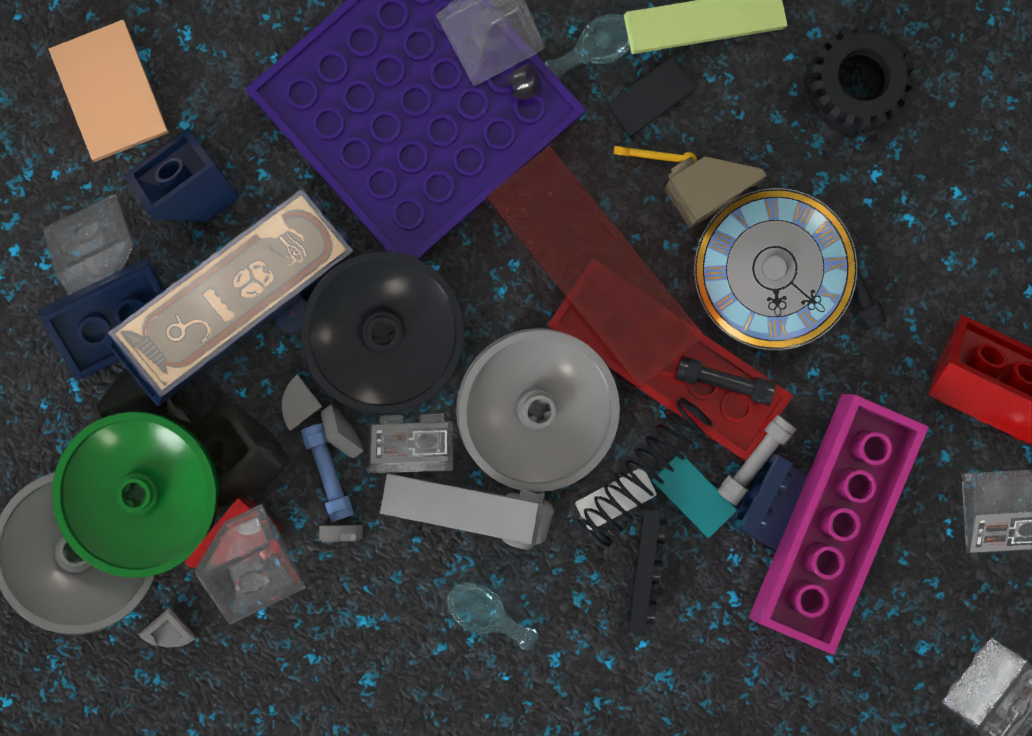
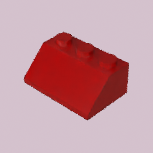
M962 314L934 370L928 395L944 405L952 406L982 423H987L1010 434L1017 440L1032 445V348Z

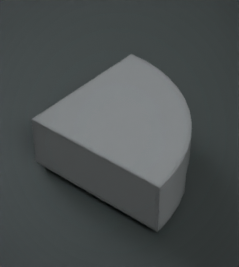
M298 374L290 381L282 398V415L290 431L294 430L323 407Z
M331 404L321 411L323 427L329 443L352 458H355L364 451L354 428L335 406Z
M363 525L319 526V540H322V542H356L363 539Z
M169 607L138 634L149 644L164 648L181 647L197 638L172 607Z

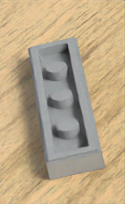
M387 474L380 514L527 544H536L543 503L397 474Z

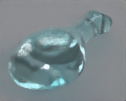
M608 14L595 18L583 29L576 46L571 51L558 59H548L544 63L560 80L564 72L579 64H607L618 60L630 49L624 15Z
M464 582L455 585L447 595L448 610L456 622L464 629L475 633L502 632L516 640L520 648L524 650H531L534 643L538 640L539 635L535 629L524 628L509 618L500 598L490 588L474 582Z

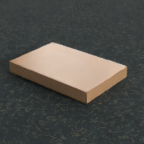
M124 20L49 48L92 161H99L169 133Z

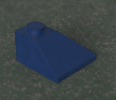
M189 128L124 174L152 219L208 221L214 215L225 211L233 201L239 198L227 178Z

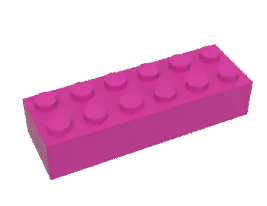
M855 394L841 395L748 617L749 619L832 655L835 654L924 440L928 426Z

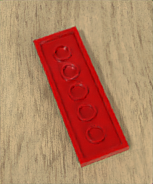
M594 259L591 260L547 325L552 330L567 333L587 344L603 359L611 371L684 419L686 418L677 408L676 401L679 400V397H684L713 422V427L703 423L680 404L688 416L705 432V435L743 461L749 458L767 435L765 428L777 414L781 415L794 396L776 384L770 406L749 401V396L698 381H696L695 385L676 380L677 367L681 356L702 361L701 366L750 380L760 377L772 381Z

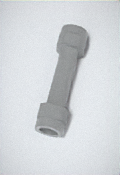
M777 414L765 428L767 435L734 476L728 475L717 490L718 493L737 506L749 492L747 485L780 443L786 445L797 429Z

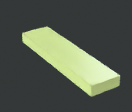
M695 0L628 11L624 14L631 54L780 30L788 26L782 0Z

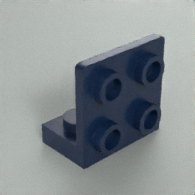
M772 454L755 475L749 487V492L743 498L730 526L777 550L808 475L792 467V462L779 455Z

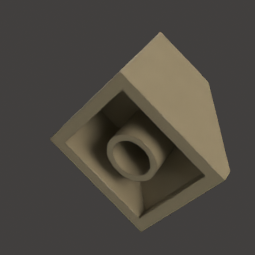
M706 156L695 162L692 157H689L671 169L672 172L668 175L669 181L664 191L688 228L691 229L733 200L757 187L766 177L763 169Z

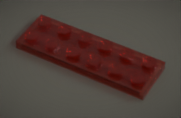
M550 146L486 196L488 202L639 387H642L704 336Z

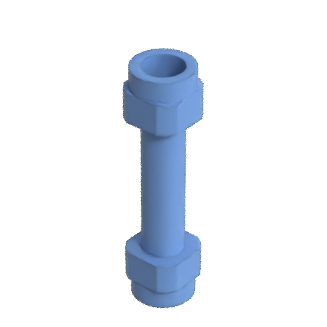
M323 423L302 429L301 433L307 450H312L329 502L325 503L331 522L355 515L349 495L344 496L326 444L329 442L326 439Z

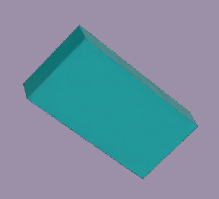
M675 456L668 463L674 468V472L664 467L657 474L664 481V484H660L654 478L651 481L709 538L737 509L718 493L717 489L686 457L685 460H681Z

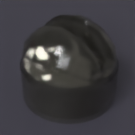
M526 64L515 69L508 77L507 86L512 84L515 90L511 93L513 97L526 100L541 94L542 85L540 78L531 65Z

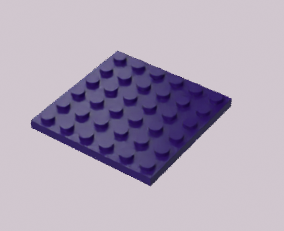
M346 0L245 89L248 95L387 251L401 252L417 259L422 258L586 113V109L488 0Z

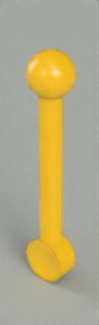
M614 146L613 154L678 163L692 157L697 162V157L692 152L679 155L622 146Z

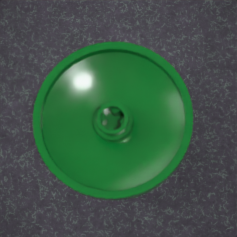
M132 411L104 417L87 426L72 439L64 450L53 478V511L63 537L70 547L88 564L103 572L120 577H150L171 570L186 561L211 531L219 504L218 478L207 450L199 439L183 425L168 417L150 412Z

